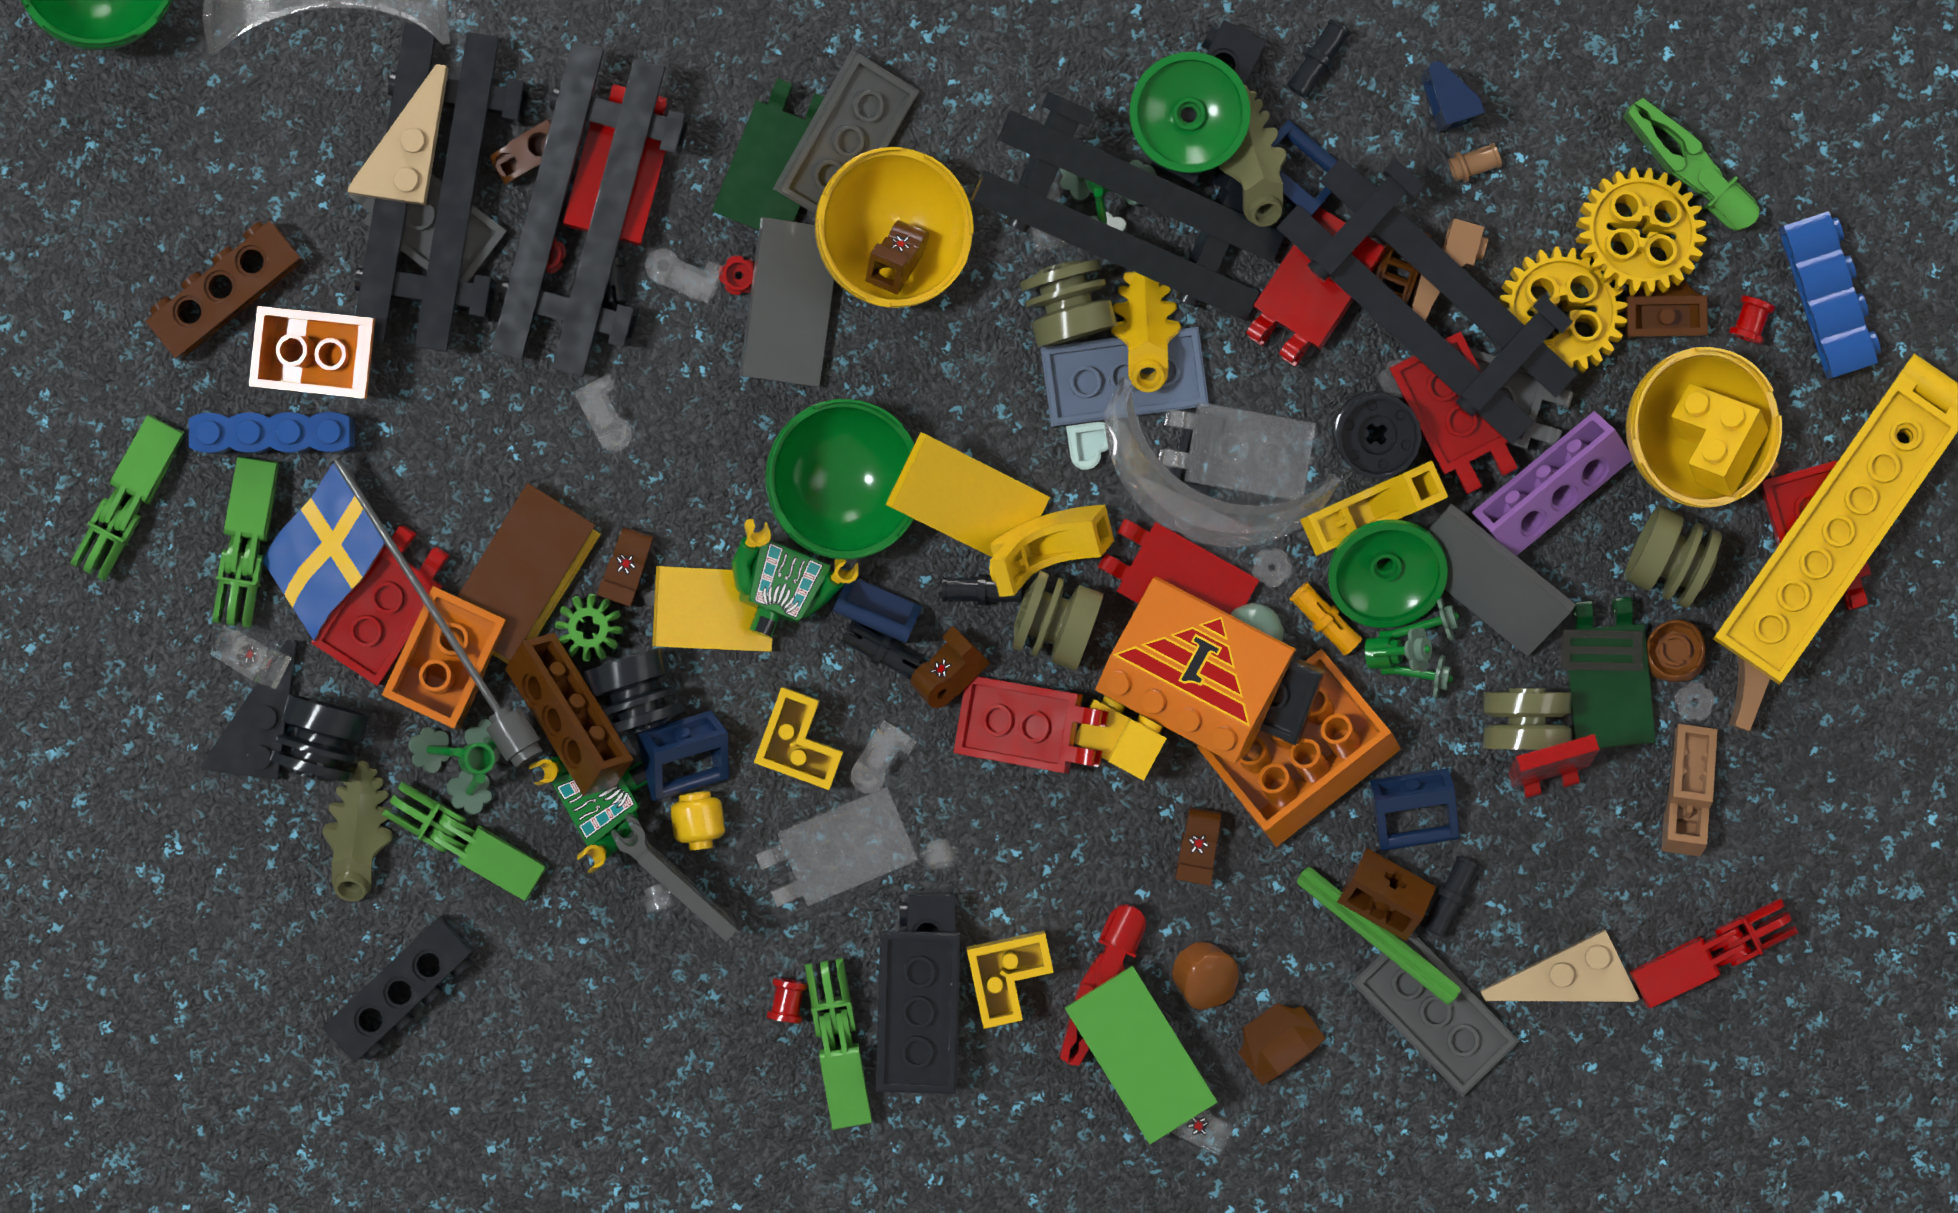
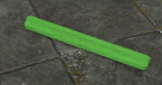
M1307 867L1299 875L1297 884L1445 1004L1450 1005L1457 998L1461 991L1458 985L1396 935L1337 903L1341 891L1314 869Z

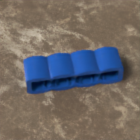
M1828 211L1778 228L1827 379L1878 363L1876 355L1881 354L1879 340L1875 332H1868L1864 317L1869 315L1867 303L1862 293L1856 294L1852 279L1856 278V270L1849 255L1844 257L1839 241L1844 240V233L1838 218L1832 219Z
M252 412L240 413L232 417L217 413H201L188 419L189 448L208 454H224L232 450L249 454H262L273 449L291 454L305 453L313 449L326 453H344L355 448V419L337 412H322L311 417L295 412L279 413L271 417Z

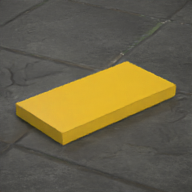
M920 432L886 505L993 557L990 544L1010 529L1040 517L1050 497Z

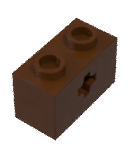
M1366 848L1351 869L1337 903L1407 941L1422 921L1436 886Z

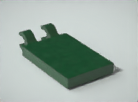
M779 78L775 82L768 104L756 100L712 209L713 213L758 231L761 217L795 221L801 206L773 190V187L822 103L823 96L814 93L805 119L783 111L793 85Z
M1631 597L1612 598L1614 626L1593 628L1592 601L1574 602L1576 604L1573 608L1575 630L1563 631L1569 692H1571L1573 740L1595 734L1599 748L1654 743L1655 731L1644 623L1632 624L1633 608Z

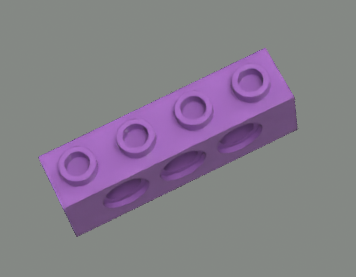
M1593 411L1471 513L1483 530L1517 556L1632 461V457L1616 430L1599 414Z

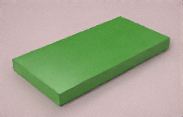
M1133 965L1064 1007L1149 1145L1218 1103Z

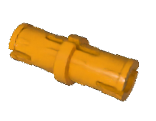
M1308 582L1300 586L1289 598L1313 623L1312 628L1317 633L1321 631L1341 651L1343 656L1350 653L1361 642L1362 637L1338 615L1340 610L1335 605L1330 606Z

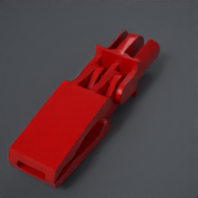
M1782 898L1745 916L1739 915L1738 918L1714 930L1716 935L1706 941L1701 936H1697L1631 970L1629 973L1635 981L1646 1007L1652 1008L1719 976L1721 973L1718 967L1728 963H1731L1732 966L1741 964L1759 954L1762 955V951L1798 934L1796 926H1791L1761 941L1759 940L1760 937L1789 923L1792 920L1789 912L1775 915L1755 926L1751 924L1784 907L1785 904ZM1742 924L1746 932L1745 934H1743L1742 931H1739V925ZM1750 940L1754 949L1751 950L1749 946L1747 947L1746 941ZM1723 947L1724 950L1714 956L1711 955L1710 952Z
M1123 904L1118 905L1111 911L1100 937L1097 939L1099 943L1105 945L1103 952L1096 956L1079 983L1073 1002L1124 970L1123 960L1126 954L1134 958L1136 957L1137 949L1146 929L1145 917L1138 908L1133 905ZM1069 1016L1059 1057L1069 1065L1079 1066L1089 1047L1083 1037L1080 1036L1077 1049L1069 1058L1070 1049L1077 1042V1027Z

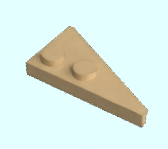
M436 64L350 183L348 187L349 194L426 206L449 70L446 65Z
M1604 929L1480 990L1485 1001L1635 1002L1639 1000L1632 982Z

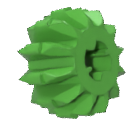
M595 594L588 595L587 608H584L579 596L573 597L572 601L577 610L575 613L565 606L560 609L563 615L570 618L569 623L563 621L555 623V628L568 629L569 634L559 637V641L561 644H565L570 640L574 641V644L568 650V655L571 657L577 654L580 647H584L583 661L588 662L591 660L592 647H594L600 659L606 658V651L602 644L606 643L610 648L616 649L619 644L616 640L610 638L609 634H622L624 632L623 627L610 625V621L621 617L620 611H614L609 615L605 614V611L611 604L609 599H604L599 608L596 609ZM587 616H592L593 623L600 625L599 633H592L593 639H587L586 632L579 631L580 622H587L585 619Z

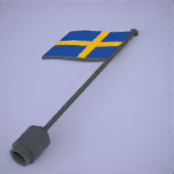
M338 452L331 454L329 457L331 467L308 502L277 534L264 557L263 563L312 639L317 641L321 629L332 612L365 578L382 549L387 545L494 711V714L489 717L492 724L486 729L505 760L507 762L511 761L515 768L527 763L543 751L538 744L541 739L521 708L512 711L508 705L501 709L341 461L343 455Z

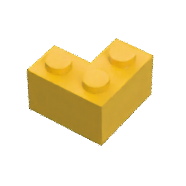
M1689 383L1671 415L1679 437L1698 444L1688 463L1697 485L1733 498L1769 431L1761 409Z
M781 687L754 763L830 790L844 751L806 738L820 700Z
M1104 696L1102 702L1093 699L1088 708L1110 711L1107 727L1080 723L1076 731L1075 743L1083 748L1103 751V759L1144 781L1167 739L1159 734L1162 726L1142 715H1139L1137 721L1128 718L1122 714L1125 706Z
M1045 931L967 947L983 1028L1022 1021L1015 981L1054 973Z

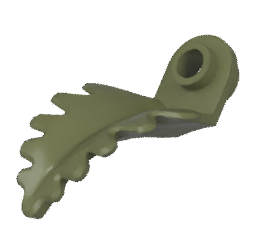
M1244 85L1250 101L1249 128L1239 149L1226 162L1219 165V168L1241 183L1243 189V212L1246 218L1257 226L1265 227L1277 222L1282 214L1283 182L1279 174L1287 159V153L1283 148L1271 147V144L1278 136V131L1276 128H1263L1269 119V113L1267 111L1259 113L1263 107V101L1261 99L1254 100L1257 96L1256 91H1249L1247 85Z
M359 761L356 767H349L348 770L353 771L354 774L352 782H343L347 787L337 786L336 793L344 802L329 804V811L337 819V822L325 824L322 830L324 838L334 853L332 859V885L334 891L339 898L350 902L361 900L370 891L372 886L373 858L393 838L391 830L380 826L381 823L388 820L381 815L387 807L378 806L379 803L388 798L389 793L387 790H377L382 787L384 780L382 778H375L374 776L378 773L377 770L369 768L368 763L365 761Z

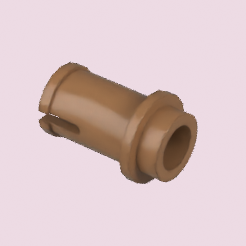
M1494 143L1465 154H1461L1459 151L1455 152L1454 157L1448 159L1449 168L1454 180H1463L1464 183L1469 182V177L1502 167L1501 157Z

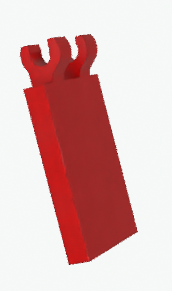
M613 84L609 101L622 104L626 87ZM658 96L654 113L664 116L667 98ZM590 122L563 226L588 232L615 128ZM647 137L620 238L622 242L641 246L666 155L665 150L659 149L661 145L660 140Z
M1318 207L1312 216L1332 236L1345 224V222L1321 207ZM1366 236L1353 250L1352 254L1373 273L1387 250L1384 246ZM1295 245L1292 246L1253 305L1262 314L1253 321L1246 334L1250 336V339L1264 346L1278 324L1293 332L1294 335L1284 344L1279 355L1282 356L1283 360L1297 367L1311 344L1320 350L1323 348L1354 300L1329 277L1325 282L1317 277L1307 267L1311 260Z
M1461 331L1445 339L1481 372ZM1414 355L1389 368L1407 405L1413 410L1418 419L1420 430L1443 475L1455 470L1466 494L1482 487L1470 464V461L1490 451L1503 476L1518 468L1505 444L1508 441L1477 413L1473 418L1466 414L1455 403L1459 396Z
M1838 460L1766 479L1759 484L1777 546L1784 539ZM1868 561L1843 594L1848 611L1868 605L1860 579L1871 575Z
M1124 519L1117 533L1141 546L1130 567L1107 553L1104 554L1098 565L1099 569L1121 580L1116 592L1138 604L1153 577L1157 576L1228 614H1231L1235 608L1247 604L1259 582V579L1157 522H1154L1148 532L1130 520Z
M405 525L399 526L392 537L401 554L404 553L417 534ZM387 546L382 549L365 578L332 612L321 629L317 641H311V644L376 686L382 683L400 655L424 606L420 596ZM437 546L430 551L420 569L407 562L428 595L433 586L438 589L443 588L444 585L434 578L450 556Z
M977 676L963 692L953 753L1067 774L1070 772L1071 762L1100 767L1103 751L1074 746L1078 723L1107 727L1110 711L1081 707L1082 694Z
M1595 734L1516 756L1508 772L1512 788L1523 786L1524 797L1530 798L1541 794L1540 780L1561 775V782L1564 788L1579 784L1578 770L1589 767L1600 750Z

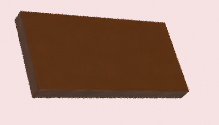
M529 483L525 485L457 596L464 601L506 619L494 651L509 660L512 659L521 642L525 641L596 526L591 521Z

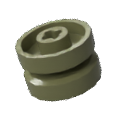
M1509 688V692H1483V713L1490 717H1508V724H1489L1483 728L1484 749L1540 750L1571 741L1570 727L1565 724H1546V717H1565L1571 713V692H1546V688Z

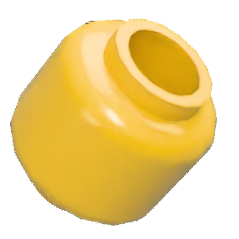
M710 791L680 794L679 801L671 806L674 838L680 843H689V850L712 848V840L720 838L725 833L721 800L711 797Z

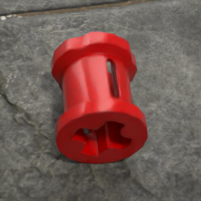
M1742 295L1740 302L1743 305L1734 327H1730L1728 333L1744 341L1762 345L1764 338L1761 335L1769 314L1774 313L1776 307L1760 299Z
M773 978L772 984L776 986L772 1010L767 1011L766 1017L772 1020L801 1024L803 1017L799 1013L803 991L808 989V984L791 979Z

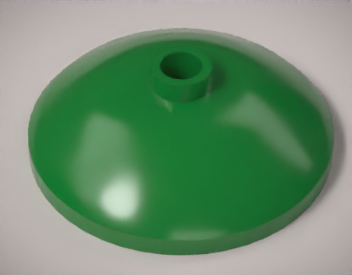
M1200 52L1172 54L1160 59L1149 67L1134 88L1129 110L1131 129L1142 151L1158 165L1180 173H1200L1214 169L1226 162L1234 155L1244 141L1249 128L1251 113L1248 93L1237 73L1220 59ZM1190 108L1194 110L1196 119L1193 122L1187 123L1183 121L1181 112L1184 109Z
M1391 519L1368 523L1347 535L1339 543L1330 559L1327 577L1331 596L1337 607L1347 617L1365 626L1392 628L1411 623L1433 608L1445 589L1448 567L1441 545L1430 532L1417 524ZM1382 558H1390L1387 563H1378Z

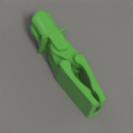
M1644 98L1628 107L1623 118L1668 174L1674 175L1692 188L1694 192L1703 195L1708 200L1702 207L1703 210L1708 209L1720 222L1733 231L1743 230L1756 222L1760 209L1755 199L1736 181L1738 179L1737 176L1728 182L1722 177L1720 168L1713 163L1702 148V143L1696 137ZM1653 127L1662 130L1673 138L1679 145L1682 156L1672 154L1658 139Z
M150 414L146 416L110 481V485L116 489L109 499L104 498L101 501L91 521L87 523L90 527L70 562L71 565L75 567L80 566L94 539L99 534L83 570L92 575L100 565L113 541L114 544L98 573V579L104 582L107 580L124 546L129 545L128 542L139 523L140 516L137 513L141 503L144 502L148 505L151 503L185 437V432L158 420ZM126 495H130V499L128 500L126 505L122 507ZM99 522H105V525L108 526L106 530L98 527ZM120 530V533L123 534L122 538L114 535V531Z
M240 455L237 457L224 526V534L231 536L228 549H223L218 576H216L218 586L212 623L220 624L222 621L228 585H230L226 623L230 626L237 625L244 588H247L242 626L243 628L251 629L257 589L261 587L260 580L264 556L259 554L260 541L267 542L269 538L279 471L278 461L260 460ZM243 538L248 539L245 552H242ZM232 572L233 575H236L235 579L225 578L226 573L230 574ZM249 575V577L253 578L252 582L244 581L243 576Z
M401 781L398 789L431 809L430 812L427 813L411 802L393 794L390 803L422 822V825L419 827L388 808L384 809L381 814L382 816L418 836L417 839L423 840L441 852L446 853L447 850L459 856L457 862L520 899L528 901L542 874L548 868L545 864L480 825L476 829L464 823L466 818ZM439 809L442 811V814L436 821L433 818ZM430 824L433 826V829L429 835H426L424 833ZM456 835L468 841V843L466 844L463 841L459 840L458 838H456Z
M844 958L836 959L837 976L841 990V996L838 997L834 996L828 960L820 962L826 998L819 1000L813 964H804L816 1037H822L824 1049L819 1050V1057L832 1130L872 1124L859 1043L853 1044L851 1032L856 1031ZM847 1006V1009L845 1010H835V1008ZM825 1009H829V1010H830V1012H828V1013L819 1012V1016H818V1011H820V1010H825ZM835 1034H839L841 1046L836 1047Z

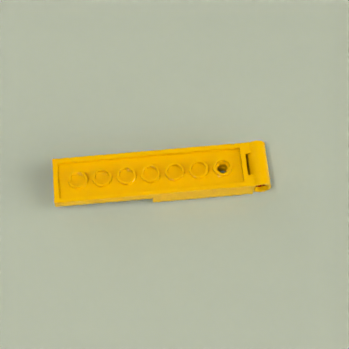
M1915 353L1912 355L1713 639L1777 684L1780 685L1958 432V382ZM1905 433L1909 437V443H1901L1897 438V434Z

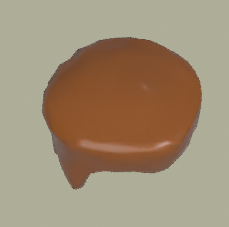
M1683 619L1668 620L1654 628L1648 636L1646 643L1648 667L1655 678L1673 683L1693 680L1703 670L1706 664L1707 647L1705 638L1697 625Z
M1202 941L1192 943L1178 954L1172 968V978L1192 1008L1197 1010L1215 1008L1230 1000L1235 993L1239 976L1238 965L1221 948Z

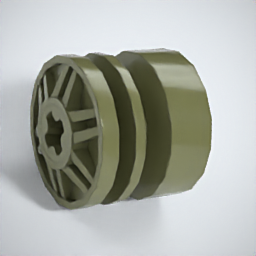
M1099 259L1091 261L1072 260L1041 269L1032 277L1019 282L1022 293L1040 290L1041 296L1025 301L1026 308L1045 307L1046 315L1031 322L1038 348L1086 337L1118 325L1111 300L1092 301L1091 293L1106 286L1105 279L1087 282L1085 276L1101 270Z
M1657 505L1648 518L1632 550L1625 569L1624 580L1650 591L1661 577L1665 579L1662 587V598L1670 600L1680 586L1676 604L1683 608H1688L1698 593L1704 589L1711 577L1718 559L1722 533L1710 529L1701 541L1704 525L1697 522L1684 536L1681 534L1684 516L1662 505Z
M1039 571L1036 579L1026 589L1013 625L1014 642L1012 649L1022 651L1026 638L1029 635L1036 638L1030 655L1037 657L1045 643L1053 644L1051 663L1076 671L1093 629L1104 593L1078 585L1070 600L1062 598L1064 579L1058 577L1051 594L1044 591L1049 574Z

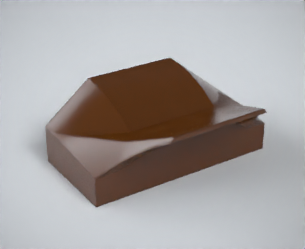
M1685 279L1678 286L1670 281V288L1665 293H1662L1658 286L1655 285L1652 295L1646 296L1643 286H1640L1634 296L1626 297V338H1681L1708 335L1707 295L1696 293Z
M1277 1002L1242 1028L1244 1036L1243 1046L1238 1053L1260 1084L1264 1085L1311 1053L1326 1038L1302 1005L1297 1008H1291Z

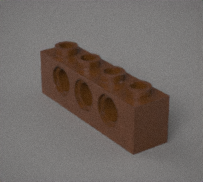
M262 221L255 223L242 235L245 238L244 242L234 250L231 246L224 248L211 260L214 264L213 267L203 275L199 271L193 273L180 285L183 289L182 292L172 300L166 296L150 308L149 311L152 316L145 322L175 359L183 360L305 261L272 221H268L265 225ZM252 252H260L264 259L263 267L256 273H248L244 266L245 258ZM221 277H228L232 282V291L226 298L219 299L213 291L214 283ZM190 302H197L201 308V316L195 323L187 324L182 316L183 308Z
M550 633L522 641L505 670L582 795L587 796L616 787L632 763L633 758L556 634Z

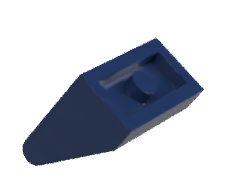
M1441 61L1432 62L1422 73V84L1438 133L1474 122L1485 113L1480 97Z
M1288 120L1278 131L1277 138L1271 144V147H1276L1286 137L1326 172L1337 162L1332 155L1291 120ZM1280 171L1279 175L1283 182V199L1293 208L1297 205L1301 206L1310 216L1331 193L1325 187L1314 199L1283 171Z
M857 578L851 583L844 584L833 612L907 643L922 606Z
M712 711L638 732V745L653 801L729 779L728 732ZM710 750L713 768L663 782L662 764Z
M1448 768L1370 780L1380 851L1459 839L1455 788ZM1445 804L1448 825L1387 834L1385 813Z

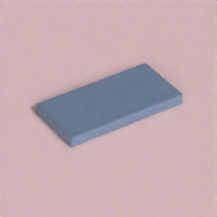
M1199 327L1181 329L1168 343V378L1165 384L1154 392L1140 391L1131 384L1128 377V346L1118 337L1040 348L1051 427L1209 406ZM1144 368L1141 370L1143 374H1151L1155 371L1154 368Z

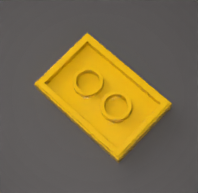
M656 566L652 646L772 652V638L749 630L757 609L739 601L740 593L735 588L732 570Z

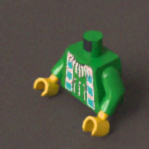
M753 519L746 520L744 528L747 537L741 540L731 561L735 588L740 593L739 601L757 609L749 630L768 638H772L779 618L789 622H799L802 618L810 617L826 605L843 587L844 583H851L858 577V563L851 570H843L841 567L846 563V559H836L835 572H829L830 565L770 541L771 532L768 522L764 523V527L760 532H754L755 523Z
M559 756L550 760L543 759L532 763L529 769L541 767L545 774L543 780L535 782V785L541 786L552 783L587 845L577 855V860L581 859L584 855L591 856L594 859V866L587 872H595L604 864L605 859L619 850L611 835V831L615 829L623 836L629 835L632 829L628 825L629 823L625 816L629 813L638 819L636 810L641 805L634 791L648 784L642 760L628 767L616 787L587 796L582 795Z

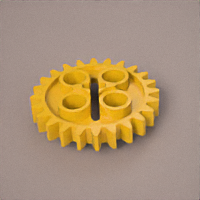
M1635 167L1631 168L1628 172L1627 179L1624 178L1620 171H1617L1612 177L1613 184L1605 178L1602 179L1598 185L1600 191L1592 189L1587 196L1591 203L1584 202L1579 210L1587 217L1579 218L1576 222V227L1586 231L1578 235L1576 242L1588 245L1580 256L1581 258L1593 257L1594 262L1588 270L1593 272L1601 268L1604 273L1600 282L1603 284L1610 278L1615 279L1614 291L1616 292L1624 284L1629 285L1630 296H1634L1640 286H1643L1646 296L1652 295L1655 285L1658 286L1662 293H1665L1670 288V281L1677 286L1680 285L1684 280L1682 272L1690 275L1695 269L1691 261H1699L1703 255L1695 247L1703 246L1706 242V237L1696 232L1701 231L1706 226V221L1694 219L1702 207H1689L1688 202L1694 194L1689 192L1681 196L1678 191L1682 182L1679 180L1672 186L1667 185L1668 173L1666 172L1658 180L1653 179L1652 168H1648L1643 177L1640 178ZM1615 204H1626L1630 207L1632 216H1621L1615 209ZM1654 210H1665L1670 215L1671 222H1660L1656 218ZM1610 224L1616 230H1609L1606 225ZM1637 226L1642 227V233L1647 235L1645 238L1640 237V231L1635 229ZM1669 233L1675 235V239H1671L1669 236H1666V234ZM1611 242H1622L1626 246L1628 254L1620 255L1615 253L1611 247ZM1650 248H1661L1665 252L1667 260L1658 261L1653 258Z
M1559 247L1554 248L1551 258H1548L1543 250H1539L1536 255L1537 263L1527 256L1522 261L1524 271L1517 267L1512 269L1510 275L1514 281L1505 280L1501 287L1510 295H1501L1498 301L1525 325L1532 318L1528 316L1527 311H1531L1529 308L1537 300L1532 295L1531 288L1534 286L1545 288L1549 293V300L1556 306L1562 305L1563 311L1570 312L1568 317L1573 322L1560 335L1553 331V339L1544 340L1543 343L1569 367L1573 369V365H1576L1581 373H1585L1588 369V360L1595 366L1600 365L1602 362L1600 352L1610 356L1614 347L1609 341L1618 343L1623 336L1615 328H1622L1627 323V319L1617 315L1627 308V303L1616 301V298L1622 294L1624 289L1621 287L1618 292L1614 291V288L1610 286L1614 280L1613 278L1602 284L1600 282L1602 277L1601 268L1590 272L1588 269L1591 266V257L1583 258L1582 260L1576 259V249L1573 247L1566 257H1562ZM1578 283L1584 285L1588 290L1589 297H1576L1571 291V284ZM1589 306H1594V307H1596L1597 311H1596V312H1592V311L1581 310V309H1585L1586 307H1589ZM1585 322L1589 324L1592 328L1593 336L1583 337L1579 335L1575 330V323Z

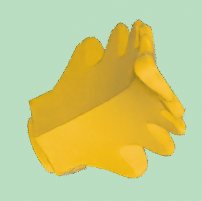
M1126 272L1123 275V279L1130 286L1118 287V293L1128 301L1113 305L1114 312L1123 317L1124 320L1117 322L1118 325L1111 328V332L1128 346V377L1131 384L1140 391L1154 392L1161 388L1168 378V343L1181 331V325L1178 321L1167 319L1169 315L1177 310V304L1161 300L1170 293V287L1159 285V282L1136 272ZM1144 368L1155 369L1151 374H1143L1141 372Z

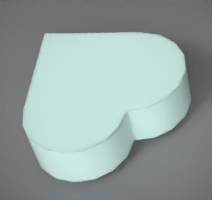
M1103 422L1066 426L1072 463L1081 470L1094 468L1100 461L1101 452L1108 450L1114 441L1112 429Z

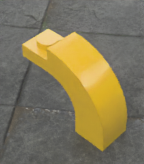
M1429 461L1300 519L1317 556L1337 547L1347 535L1363 525L1379 520L1400 519L1447 498L1448 495L1433 462Z
M1106 505L1077 507L1043 515L1020 524L995 539L990 544L993 557L990 559L989 571L992 581L996 583L999 597L1014 596L1033 574L1053 564L1075 559L1101 557L1114 542Z

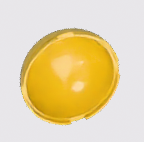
M902 147L873 149L845 163L825 186L815 214L816 244L827 271L849 294L866 303L880 307L900 308L914 306L942 293L953 283L965 266L974 232L971 206L957 178L949 169L933 157ZM897 220H901L928 232L929 237L920 261L899 294L896 295L865 280L871 251L877 243L881 244L885 237H888ZM882 268L879 270V273L885 278L895 279L896 269Z
M1696 347L1674 353L1664 358L1648 371L1633 393L1626 418V439L1629 452L1636 468L1646 482L1670 500L1700 508L1729 504L1745 497L1757 488L1768 475L1776 460L1782 437V416L1779 415L1772 393L1774 390L1765 375L1743 356L1715 347ZM1689 383L1761 409L1769 431L1733 498L1697 485L1688 463L1698 444L1680 438L1671 418Z

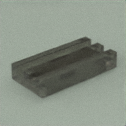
M1562 629L1561 669L1643 671V631ZM1570 638L1633 639V647L1570 646ZM1570 654L1633 655L1632 662L1570 661Z

